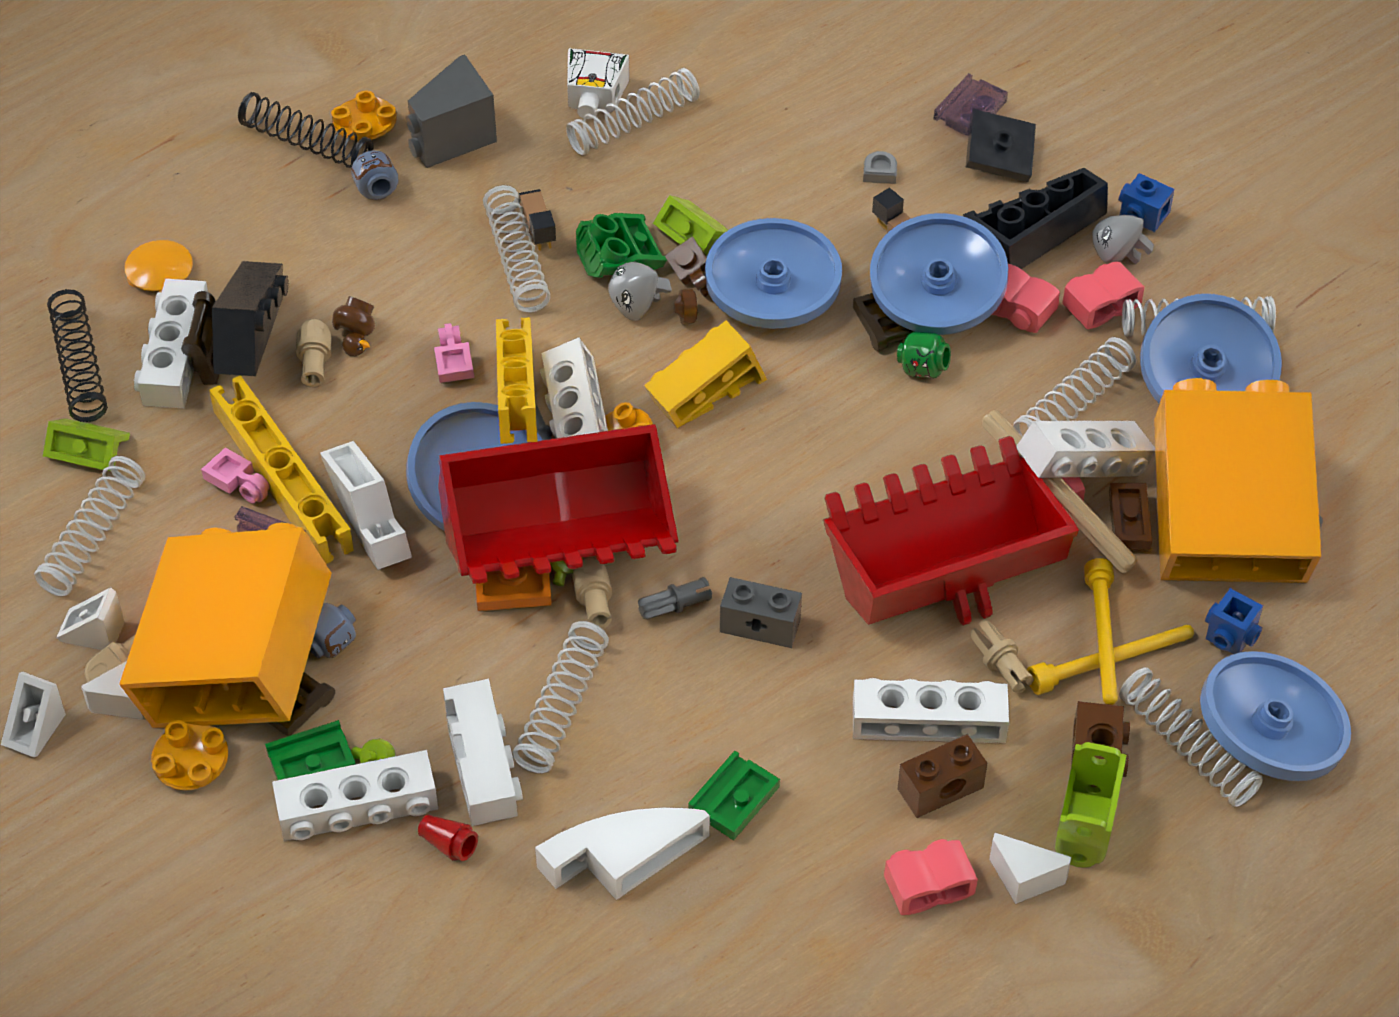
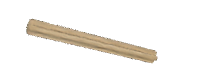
M993 410L983 418L982 426L997 442L1000 438L1011 436L1017 446L1022 439V436L999 411ZM1042 478L1077 527L1121 573H1126L1134 567L1137 557L1062 478Z

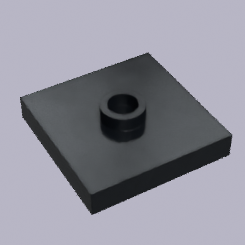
M973 109L970 115L965 167L1029 182L1032 176L1036 124Z

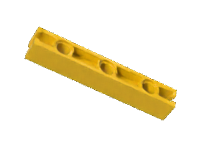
M530 317L521 318V329L506 330V327H509L508 319H496L500 444L513 443L514 434H510V431L526 430L527 442H538Z
M242 376L232 379L235 398L232 399L234 404H229L222 397L225 391L221 385L209 389L215 415L245 458L252 462L254 471L268 481L270 485L268 491L293 525L303 527L304 531L309 535L310 540L324 562L328 564L334 559L331 552H329L326 539L329 535H333L341 544L344 555L354 551L350 527Z

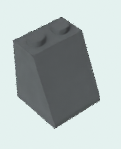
M465 54L455 59L408 100L409 115L405 117L408 129L411 132V139H408V145L412 155L415 158L419 157L426 168L497 142L494 95Z

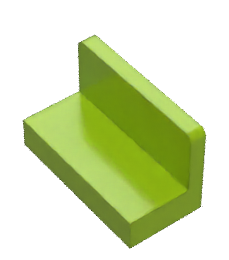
M669 195L653 222L656 227L680 245L693 236L706 257L716 240L728 231L726 227L691 201Z
M66 418L48 421L43 457L104 470L109 466L111 458L117 456L119 442L129 440L130 433Z

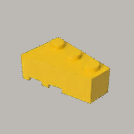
M726 320L718 327L712 328L693 347L684 350L678 359L664 370L655 373L644 386L653 402L675 427L679 428L713 410V402L726 395L733 399L741 394L739 388L754 380L759 385L767 381V378L751 346Z

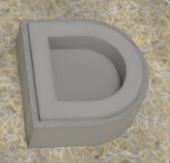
M877 151L865 158L863 182L896 184L897 160L893 155Z

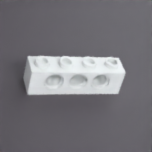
M165 279L162 292L157 293L155 299L156 316L155 318H150L148 326L149 342L148 344H143L141 352L143 365L141 370L136 371L134 378L135 391L140 392L143 406L185 408L194 369L192 358L183 354L181 346L183 339L189 333L194 313L192 305L194 295L199 291L208 292L206 281Z
M576 338L541 353L544 368L540 369L544 384L548 388V394H545V401L553 415V419L549 421L554 437L562 438L608 431L594 357L581 339Z
M1033 421L1016 446L1038 478L1139 476L1148 468L1149 461L1155 454V447L1135 421Z
M876 678L854 680L853 739L950 742L968 734L972 741L977 743H1006L1009 726L1008 684H998L990 681L961 683L952 680L924 682L914 679L887 681Z
M427 750L272 782L284 841L293 839L305 840L317 834L332 831L344 832L351 827L370 823L382 824L390 819L409 815L421 816L429 811L438 810L436 789ZM394 789H400L398 792H389ZM355 797H362L359 800H351ZM317 805H324V806H322V807H320V808H316V809L312 808V807L317 806Z

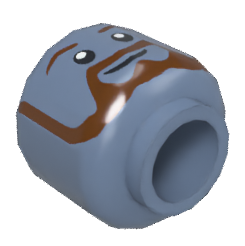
M375 150L368 151L358 156L353 162L351 168L352 178L359 192L364 197L379 200L386 198L396 189L399 181L398 172L389 156L385 153Z
M323 603L310 652L315 657L334 658L354 641L356 632L352 624L356 619L348 608L342 604L336 607L330 603Z

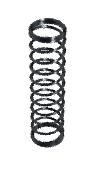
M256 92L247 94L238 109V121L241 125L248 128L256 127L258 132H267L270 137L277 136L280 141L285 142L288 140L292 146L299 145L302 150L310 149L313 154H321L324 159L332 158L335 163H344L347 168H352L353 162L357 159L359 150L365 142L366 145L363 153L374 150L371 138L363 137L357 142V134L352 132L346 139L345 128L339 129L335 134L333 123H330L324 129V121L319 119L313 125L312 115H307L302 120V112L297 110L291 116L290 106H285L281 110L278 101H275L270 106L268 97L261 99L260 95ZM255 96L256 106L251 118L246 121L247 105L250 99ZM264 100H266V111L261 120L257 123V117L261 110V103ZM277 104V115L272 124L268 127V117L270 111L273 108V106ZM288 109L287 121L279 131L280 118L283 112ZM299 113L298 125L292 135H290L292 120ZM307 118H310L309 129L301 140V130ZM265 119V129L262 130L258 125ZM319 122H321V130L318 135V138L312 144V135L316 125ZM276 123V134H271L268 130ZM332 126L331 138L323 149L324 136L328 128ZM287 127V138H282L280 134ZM298 131V142L294 143L290 139ZM341 131H343L344 133L342 142L337 151L334 153V145L337 136ZM354 135L353 147L345 157L347 143L351 136ZM309 136V147H304L301 143ZM320 140V151L316 152L312 148ZM332 142L331 156H326L323 152ZM342 147H343V150H342V159H343V160H341V161L336 160V159H335V156L339 153V151H340V150L342 149ZM351 156V165H348L346 160Z
M60 290L49 297L47 307L52 323L54 341L57 344L56 350L59 354L58 360L61 365L60 370L63 375L62 380L65 385L64 390L67 395L66 400L69 405V414L74 420L80 422L95 421L106 413L108 406L106 397L103 395L102 378L98 374L100 369L96 364L98 359L97 355L94 354L95 346L92 344L93 336L90 334L91 327L88 324L89 318L86 314L85 299L76 290ZM73 294L81 299V302L68 300L58 304L54 309L51 308L55 298L61 295ZM63 304H80L76 310L64 313L56 311ZM79 313L81 314V315H79L78 317L73 318V319H62V318L73 317V316H75V315H77V314H79ZM83 315L85 316V321L77 320ZM58 320L66 321V323H64L61 326H58L56 324ZM71 323H83V325L74 329L63 328ZM84 326H87L88 329L87 331L79 330ZM60 330L69 331L63 336L58 334ZM73 333H85L84 336L76 339L65 338ZM86 336H89L90 341H85L81 339H84ZM62 340L71 341L66 346L60 344ZM76 343L87 344L86 346L78 349L67 348L70 345ZM89 346H91V348H92V351H91V352H90V351L83 350V349H86V348L89 347ZM64 350L73 351V353L66 357L62 354ZM79 353L89 354L88 356L81 359L70 358L71 356ZM91 356H93L94 362L83 361L90 358ZM67 360L76 362L69 367L65 365ZM82 363L91 364L84 369H72L75 365ZM93 366L96 367V372L86 371L88 369H91ZM68 371L79 372L72 377L67 375ZM82 374H94L86 379H73ZM96 376L98 377V380H99L98 383H97V382H94V381H88V380L93 379V378L96 377ZM70 381L83 382L74 387L69 386ZM85 384H95L94 387L89 389H76ZM98 386L100 387V390H101L100 393H98V392H89V391H91V390L96 389ZM73 391L86 392L76 398L71 396ZM94 400L102 402L98 408L93 410H80L74 407L77 402L85 403ZM103 407L98 414L89 417H80L72 411L90 413Z

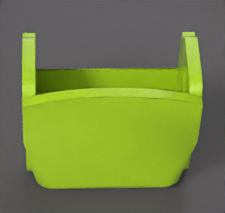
M1085 742L1082 745L1076 744L1055 843L1056 852L1071 857L1070 865L1081 868L1091 867L1095 864H1100L1106 857L1127 756L1121 754L1117 748ZM1094 756H1101V757H1104L1105 759H1098V758H1096V757H1094Z

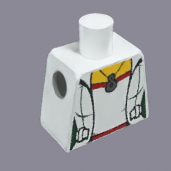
M569 48L568 106L577 109L578 115L584 118L586 114L594 115L596 109L605 110L609 103L616 105L617 100L621 98L629 82V55ZM610 106L607 109V112L610 113L614 111L615 107Z

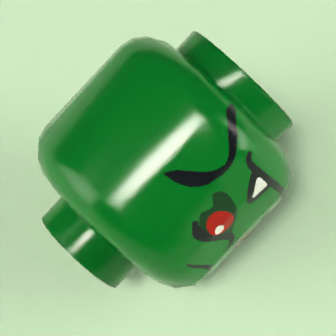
M912 332L906 337L904 343L899 344L897 361L902 364L904 372L911 377L935 379L949 368L951 348L939 334Z

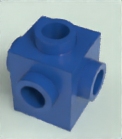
M1139 173L1132 183H1126L1120 192L1118 199L1122 202L1120 215L1139 217L1144 221V228L1155 232L1171 211L1175 189Z
M1230 588L1219 604L1215 602L1205 618V622L1209 624L1205 639L1212 642L1217 648L1232 654L1242 652L1246 645L1254 646L1263 628L1258 625L1263 605Z

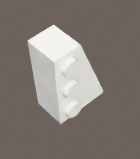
M489 679L443 688L448 733L471 825L476 826L518 816L516 801L523 800L518 777H511L510 768H514L513 756L510 745L504 746L502 737L506 736L502 714L496 713Z

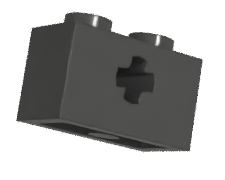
M730 577L720 605V632L792 648L801 620L802 593Z

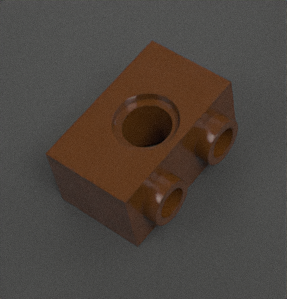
M1078 701L1073 726L1071 766L1076 744L1082 745L1085 742L1114 747L1120 750L1122 754V744L1128 745L1130 735V722L1123 721L1124 706ZM1125 754L1127 756L1123 777H1127L1129 754ZM1094 756V757H1096V758H1098V759H1105L1104 757H1101V756Z
M966 734L901 763L897 789L915 817L919 818L983 789L988 763L970 736Z

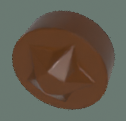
M693 289L680 290L679 296L674 302V312L679 315L681 324H691L697 320V297Z

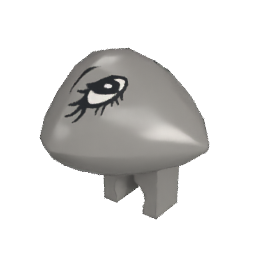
M1133 215L1110 216L1100 221L1092 232L1093 245L1098 256L1107 264L1120 262L1125 256L1137 264L1140 261L1141 253L1136 249H1143L1149 255L1153 251L1154 244L1142 233L1143 219Z
M637 262L620 265L609 283V295L612 302L626 318L632 321H639L650 308L652 302L660 300V292L668 294L672 291L669 279L658 277L657 272L651 267Z

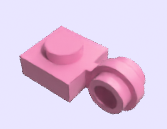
M444 324V328H438L441 346L434 347L440 383L474 378L469 342L461 343L459 325Z
M226 447L201 469L204 480L229 494L240 485L239 491L241 495L250 503L261 502L268 496L267 491L270 489V485L262 475L258 473L251 475L254 473L252 462Z

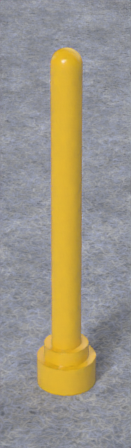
M1096 558L1085 564L1084 577L1085 583L1093 590L1102 698L1105 704L1114 705L1118 701L1108 595V589L1114 582V568L1109 560Z
M1183 625L1113 647L1115 663L1191 639L1195 633L1194 628L1191 625ZM1099 652L1057 666L1046 664L1045 662L1029 666L1027 671L1034 678L1030 685L1032 691L1036 695L1053 691L1054 686L1058 685L1060 680L1100 668Z

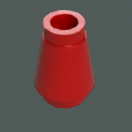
M428 814L423 817L418 826V835L452 861H465L469 859L478 844V834L473 831L469 824Z

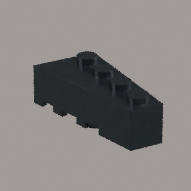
M1081 168L1046 182V187L1043 189L1031 190L1029 188L1019 192V198L1007 203L998 200L988 204L989 209L977 214L973 210L963 214V217L978 222L993 233L1005 251L1008 264L1023 269L1107 214L1108 183L1088 169Z
M242 261L212 307L214 374L256 377L283 296H287L289 280L287 275H283L282 263Z

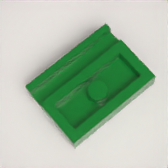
M339 720L265 744L266 752L277 781L356 765Z
M734 750L690 800L688 809L705 810L710 815V826L734 841L779 789L780 778L749 759L746 761L739 757V753Z

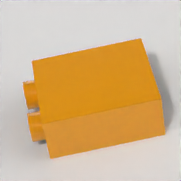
M1203 378L1185 379L1177 382L1173 386V390H1164L1154 418L1160 580L1308 583L1322 557L1311 392H1289V385L1279 380L1256 381L1249 384L1245 391H1217L1215 382Z
M275 523L270 525L267 530L231 532L222 528H208L202 531L200 535L167 538L119 683L152 728H165L170 722L175 720L200 726L290 721L332 574L303 527L289 523Z

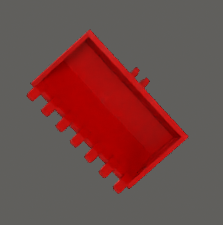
M655 424L439 455L440 475L438 489L446 544L457 563L460 575H469L473 584L486 583V573L501 570L505 579L518 578V568L533 566L537 574L550 573V563L564 561L569 569L583 567V557L596 556L600 564H608L614 562L613 553L627 551L631 559L645 558L644 548L658 546L662 554L677 552L675 543H679Z
M1007 436L999 439L998 443L1003 461L993 465L990 464L984 446L972 447L970 454L974 471L965 474L961 473L955 455L950 454L942 457L941 463L946 480L934 484L926 464L914 466L912 472L917 489L904 493L899 476L896 473L885 475L883 481L888 498L878 502L874 501L868 483L857 484L854 486V492L859 508L845 512L838 492L825 495L824 499L829 518L823 519L826 533L831 541L845 597L868 625L942 600H952L957 619L964 626L972 622L967 594H974L977 610L983 619L991 617L993 610L988 587L993 586L996 582L1067 559L1073 538L1077 537L1079 529L1043 479L1037 477L1022 455L1019 456L1013 437Z

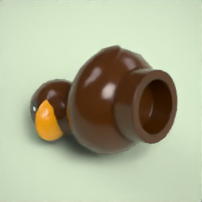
M350 296L345 305H341L334 310L332 325L335 330L344 328L352 332L344 337L342 347L349 356H359L366 348H370V344L365 341L364 336L370 335L375 329V320L371 315L374 306Z

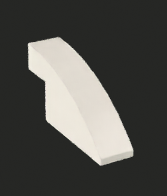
M352 441L320 452L324 466L343 509L377 570L412 558L406 533L394 518L385 481L356 443Z
M651 808L603 816L563 831L536 846L537 868L555 889L588 868L617 900L709 837L710 815L705 810Z

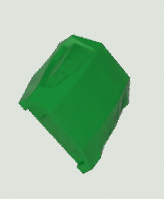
M613 213L608 216L597 214L593 220L580 221L576 229V249L588 276L603 277L604 275H613L620 265L629 262L642 263L653 270L664 267L667 259L661 255L645 223L646 218L644 214Z

